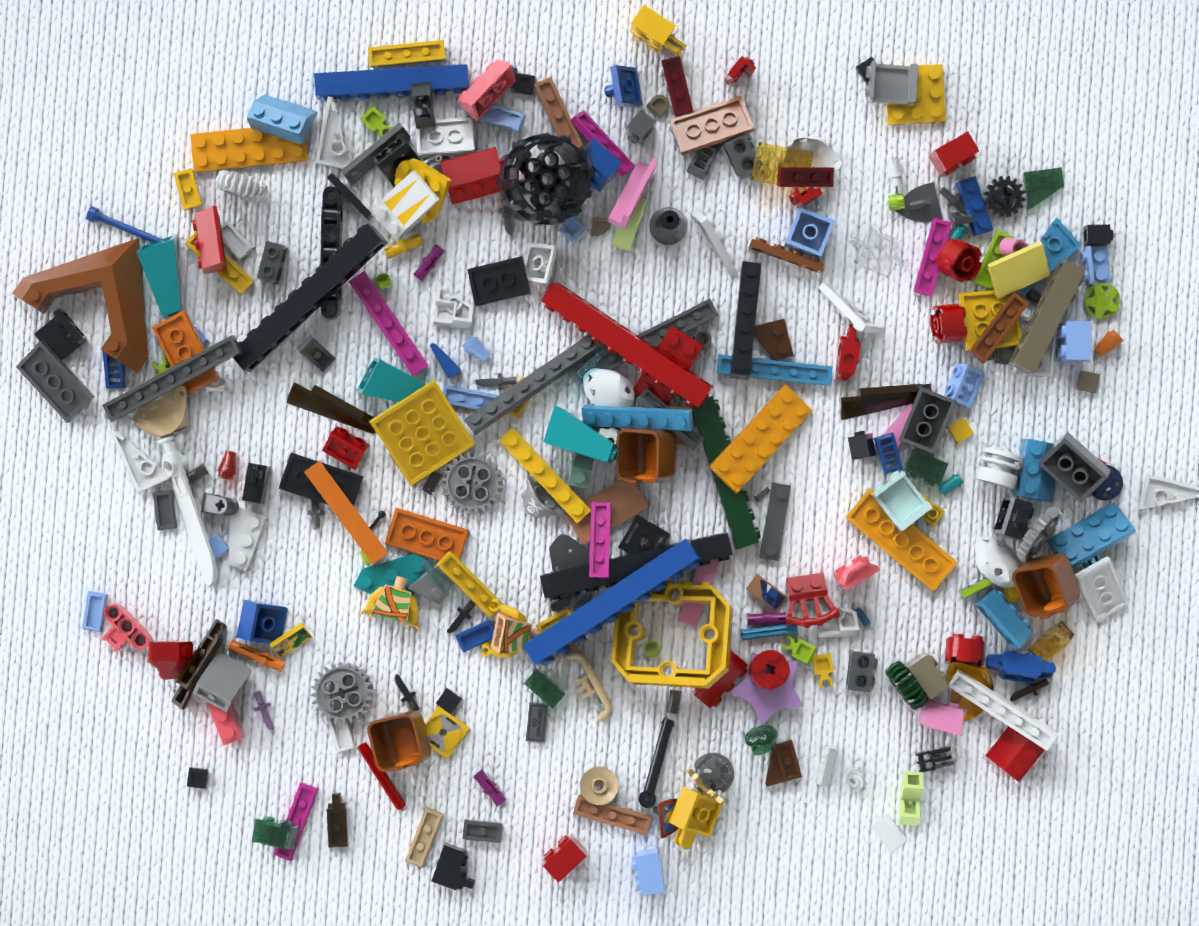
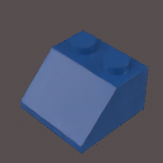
M593 137L586 149V159L590 168L594 170V176L591 177V188L601 192L615 177L622 162Z
M244 600L236 637L250 642L267 644L273 642L283 635L288 607Z

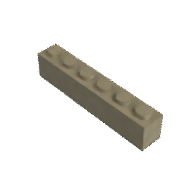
M1067 259L1058 262L1008 362L1009 364L1026 373H1035L1040 369L1042 365L1041 360L1050 349L1051 345L1049 343L1052 337L1057 335L1059 331L1058 325L1066 317L1068 312L1066 309L1069 303H1072L1075 299L1077 287L1084 281L1085 269Z

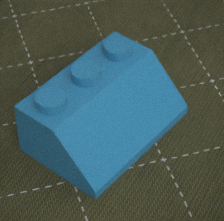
M264 94L254 100L246 118L252 129L303 145L318 112Z
M1023 439L1021 457L1024 459L1023 463H1019L1021 470H1018V480L1014 496L1052 502L1056 480L1038 463L1054 445L1053 443Z
M990 589L974 604L1011 647L1020 649L1032 634L1029 629L1031 626L1024 618L1021 620L1017 616L1018 611L1012 604L1008 605L1004 601L1006 597L999 589Z

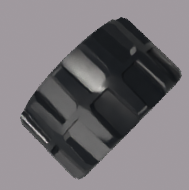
M542 133L517 140L512 144V150L508 154L501 156L499 160L501 167L499 177L495 178V184L500 189L502 199H500L501 204L508 206L515 213L514 218L518 221L532 222L535 226L560 224L569 217L578 216L582 212L580 207L586 199L591 198L593 190H590L594 170L590 168L586 159L587 152L583 148H578L571 143V138L566 135L554 136L549 133ZM537 145L539 150H544L537 158H531L532 153L530 149ZM558 155L563 159V161H564L565 164H561V165L558 164V163H559V157H558ZM546 156L550 158L549 165L545 162ZM529 162L533 164L532 172L528 169ZM560 169L564 172L563 178L559 175ZM519 171L524 175V178H521L520 180ZM543 175L547 177L546 184L542 181ZM570 180V184L568 187V185H566L565 183L566 181ZM527 181H528L529 184H530V190H529V191L526 190V187H525V183H526ZM557 188L561 190L560 197L556 194ZM541 194L544 196L543 204L539 200ZM523 195H531L530 201L536 207V210L526 201ZM553 201H558L557 205L560 208L552 213L551 210H545V207L550 206Z

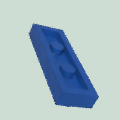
M976 176L956 182L966 215L967 213L973 215L974 223H969L973 236L993 231Z

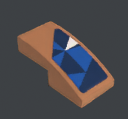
M758 574L755 575L746 587V590L775 612L787 598L785 594Z

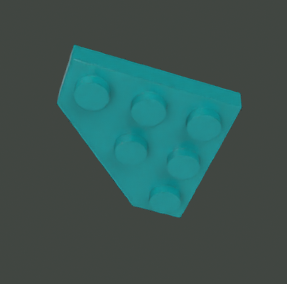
M414 553L363 568L353 586L371 595L379 587H384L385 584L394 587L396 577L399 576L408 579L405 591L412 592V596H414L415 592L407 588V586L420 579L421 575L427 572L432 562Z

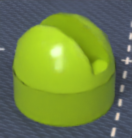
M381 273L375 278V282L380 289L390 288L392 282L388 273Z
M655 641L647 642L644 647L645 653L650 657L657 656L660 652L659 644ZM654 647H657L656 650H654V651H652V652H650V653L648 652V650L653 649Z

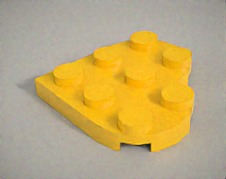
M418 159L404 160L396 169L395 186L415 170L439 198L438 202L420 220V222L425 224L429 223L439 216L452 179Z

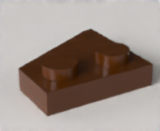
M785 319L755 326L754 337L774 360L794 356Z
M792 739L773 744L765 780L766 787L801 778L802 775Z

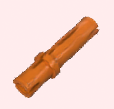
M234 639L231 640L228 646V651L279 672H282L286 663L285 660L270 655L269 652L264 653Z

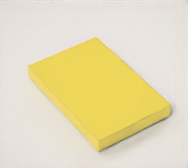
M1040 241L987 264L995 295L998 299L1051 276L1044 247Z

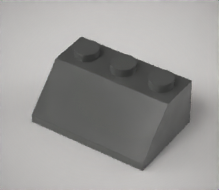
M920 387L899 441L935 456L957 401Z
M1068 431L1054 443L1038 463L1080 503L1102 484L1110 473V469Z

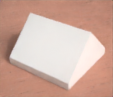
M529 243L524 262L528 282L549 287L558 253L557 246Z

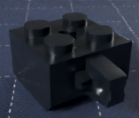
M1011 496L1004 497L993 533L1012 540H1022L1029 528L1026 526L1028 519H1031L1034 514L1033 503Z

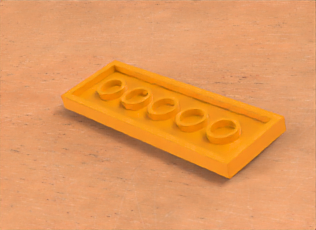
M252 128L190 134L195 173L309 161L307 138L304 144L301 145Z
M784 384L708 467L735 494L738 493L813 410L792 389Z
M869 488L845 518L928 589L934 592L958 562L913 524L903 531H899L871 495L874 491Z

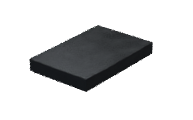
M523 256L467 269L476 307L531 294Z

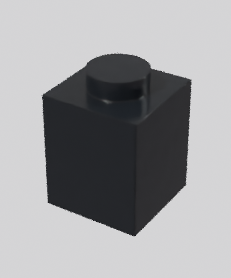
M1090 224L1083 227V246H1107L1113 241L1114 232L1111 229V224Z
M864 430L854 432L853 437H848L852 460L876 456L872 433L865 434Z

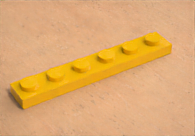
M513 427L499 440L577 524L591 512V509Z

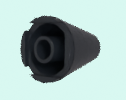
M663 207L657 210L652 215L649 224L653 238L663 245H673L681 241L687 232L688 226L684 214L674 207Z

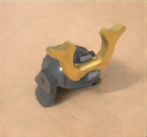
M707 753L698 758L694 763V766L698 769V774L690 767L686 772L696 782L695 784L698 786L696 789L699 792H705L722 805L725 801L715 791L720 790L724 793L729 789L734 780V769L729 759L724 755Z

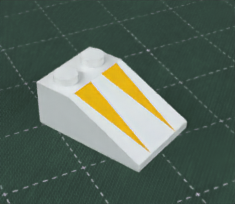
M413 170L374 207L372 213L397 240L408 234L438 202L439 198L420 175Z

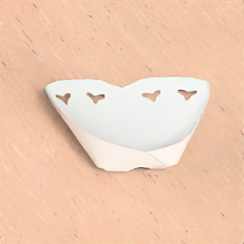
M809 136L795 139L788 145L783 153L780 167L824 166L833 167L834 172H836L843 162L839 154L819 136Z
M593 368L585 371L583 378L584 390L587 398L594 406L633 407L634 403L632 402L635 400L632 384L616 371ZM626 386L630 389L629 394L625 391ZM590 389L595 390V396H593V392Z
M986 536L977 537L975 554L977 566L981 573L997 586L1003 588L1015 587L1012 574L1024 561L1018 558L1017 553L1011 551L1000 540ZM996 568H1000L1002 570V574L1000 576H997L994 573V570Z

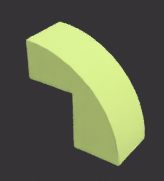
M640 199L626 229L617 227L612 246L630 251L647 204L646 199Z
M903 772L898 824L918 826L920 820V799L924 789L923 772Z

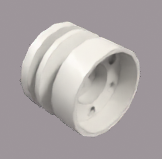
M984 447L983 452L991 455V457H981V460L988 463V467H978L975 479L1015 490L1018 477L1011 474V470H1021V467L1013 464V462L1023 463L1024 458L1003 448Z

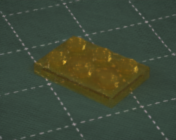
M759 142L751 180L777 185L778 167H811L814 152ZM798 187V189L806 190V187Z

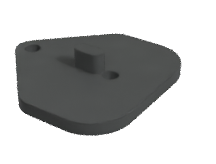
M566 534L557 536L549 546L552 570L554 572L583 565L589 556L585 546Z

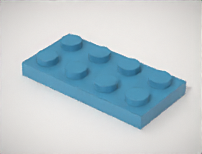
M1112 502L1051 537L1048 541L1056 553H1062L1068 557L1073 569L1136 533V529L1118 505Z

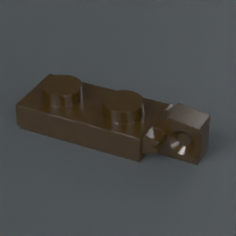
M341 792L333 793L332 803H328V808L326 809L328 848L348 847L347 807L345 802L341 803Z

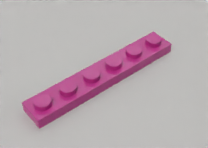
M365 271L348 281L411 375L414 377L429 367Z

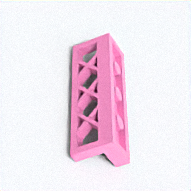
M652 158L649 165L640 161L637 162L608 218L609 223L626 229L654 174L658 159Z

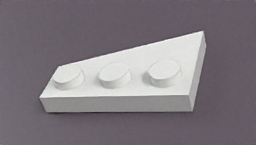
M239 507L235 515L230 516L229 565L248 571L267 516Z

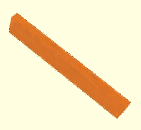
M319 460L304 473L370 562L374 565L389 554Z

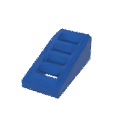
M430 344L448 379L462 372L461 368L436 344Z
M103 352L106 389L125 388V365L119 362V366H110V363H117L119 361L109 358V355ZM119 370L120 374H110V371ZM110 378H120V382H110Z
M894 433L873 438L884 475L902 470L903 466ZM890 440V444L881 446V442ZM892 447L893 451L883 453V449ZM894 454L895 458L885 461L884 457ZM897 462L896 466L887 468L886 464Z

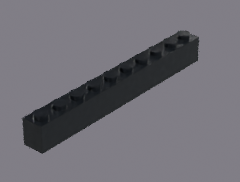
M367 223L359 227L354 237L348 238L339 251H334L325 264L319 265L311 277H307L302 281V286L290 292L285 302L279 303L270 316L264 317L256 329L250 330L246 335L247 337L243 341L238 342L243 353L233 357V359L242 370L251 372L388 244L386 239L371 224Z
M727 531L690 540L703 559L699 562L700 566L711 564L710 560L718 559V562L729 560V556L733 555ZM678 543L666 545L658 549L653 548L610 558L609 579H590V563L541 574L540 580L544 597L552 601L560 599V595L567 593L568 596L580 594L579 591L587 589V592L598 590V586L605 585L606 588L612 587Z

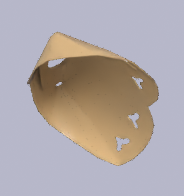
M179 386L164 394L162 399L153 400L141 407L132 419L135 425L146 433L163 439L185 429L189 424L186 387ZM155 406H157L155 412L153 410H150V408H154ZM144 413V419H138Z

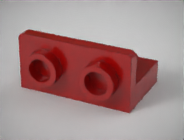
M741 56L724 81L729 85L732 81L736 83L743 73L751 77L756 69L754 61L749 57L744 58Z
M795 186L789 191L790 195L788 197L792 205H796L799 208L817 199L823 193L820 187L814 189L813 186L800 193L798 187Z
M337 426L330 433L322 451L355 470L370 445L364 439L350 434L347 429Z

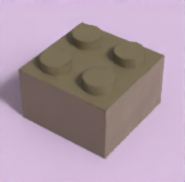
M921 652L904 664V666L917 680L928 699L932 700L950 687L947 683L949 678L943 671L941 672V670L937 669L938 663L932 655Z

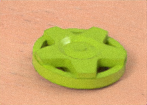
M1096 283L1084 295V307L1095 318L1104 319L1112 316L1120 305L1119 292L1108 283ZM1102 286H1107L1110 289L1104 291ZM1093 290L1094 295L1088 298L1089 294ZM1115 296H1116V304L1113 302V299H1114ZM1089 307H1094V313L1091 312Z

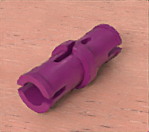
M435 244L427 257L422 259L423 262L413 275L423 282L424 278L432 268L436 267L435 264L446 251Z
M764 611V613L747 614L748 626L786 624V612L769 613Z
M483 769L473 776L483 788V793L487 794L497 807L506 800V797L496 787L497 784L490 780Z

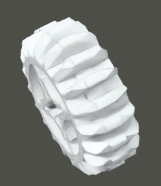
M220 171L215 181V187L219 191L250 201L262 202L268 192V186L265 182L232 171Z

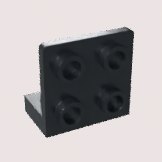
M402 134L371 158L394 187L396 169L402 161L412 158L421 161Z
M58 308L53 312L55 317L35 332L34 335L39 341L44 340L63 361L88 339L65 310Z

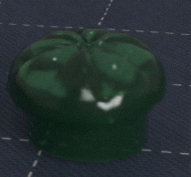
M759 725L750 729L746 733L744 740L746 745L750 746L753 755H763L776 748L778 731L771 725Z

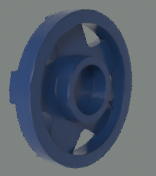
M1110 465L1106 466L1115 473H1109L1108 478L1096 488L1095 493H1091L1098 500L1114 499L1123 488L1121 473ZM1118 481H1119V488H1117L1116 485H1115ZM1106 493L1112 495L1110 497H1103Z

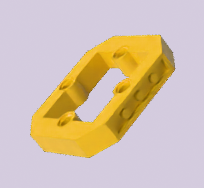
M669 581L667 583L668 587L660 592H652V597L647 600L670 602L674 606H681L684 603L711 604L710 624L702 626L699 632L701 640L708 645L706 670L680 669L672 661L662 662L659 668L635 667L636 642L644 640L647 634L645 627L638 622L640 602L634 604L635 608L630 612H622L618 615L619 619L614 624L611 662L631 684L709 689L729 671L734 609L711 583L699 582V585H692V582L681 581L680 584H673V581ZM675 591H679V597L672 599V594ZM638 627L639 632L637 635L632 636V629ZM714 631V637L708 640L706 637L707 633ZM669 667H673V674L666 676V670Z

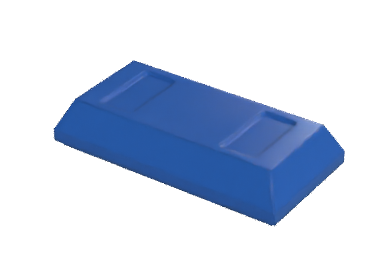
M489 619L456 634L455 637L462 652L492 640L494 627Z

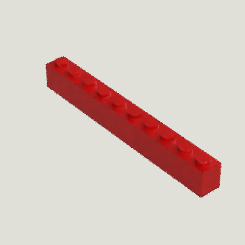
M558 281L551 283L541 299L546 309L551 312L556 311L561 314L560 318L568 323L571 321L576 324L575 328L582 333L587 332L592 335L591 339L599 344L602 342L607 345L606 349L611 353H619L623 356V361L630 365L635 364L638 366V370L642 374L653 376L657 384L661 386L666 385L670 388L672 394L677 397L681 395L687 399L686 403L691 407H702L713 391V385Z

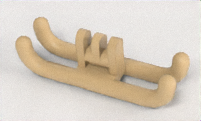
M579 650L567 652L565 659L568 661L578 659L587 674L572 683L574 686L582 684L581 687L576 689L577 693L583 690L586 691V693L579 697L582 700L597 692L604 705V710L598 714V720L600 722L605 721L612 713V704L593 667L583 652Z

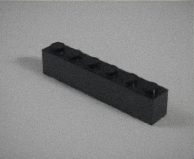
M742 261L729 378L748 380L750 377L762 263Z

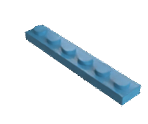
M718 354L716 374L729 375L731 356ZM752 358L750 378L831 386L833 367Z
M584 405L581 408L583 422L589 426L691 431L694 428L692 410Z

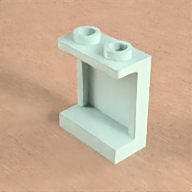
M897 470L889 476L890 480L886 484L883 482L878 484L873 489L875 492L871 495L898 530L903 531L933 507L922 497L906 476L905 471L899 473Z

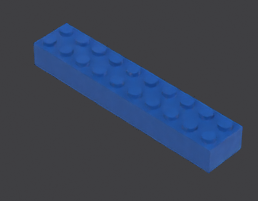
M685 538L525 643L523 647L535 665L547 666L555 660L554 657L556 655L562 656L569 652L571 645H579L587 640L586 636L588 634H596L601 631L603 624L613 623L619 619L618 615L620 613H628L635 608L634 604L637 602L643 603L650 599L652 592H660L668 587L667 583L669 581H677L682 578L684 571H692L700 566L699 562L703 559L692 542Z

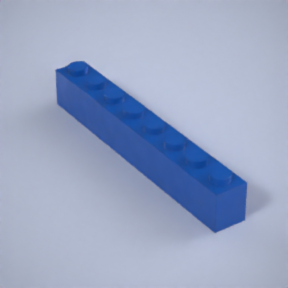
M467 64L314 73L315 96L321 102H327L328 96L333 97V99L339 98L340 101H350L351 98L359 97V100H368L372 96H378L379 99H387L389 95L405 98L408 97V94H411V84L431 82L432 93H435V95H446V92L461 94L469 89Z

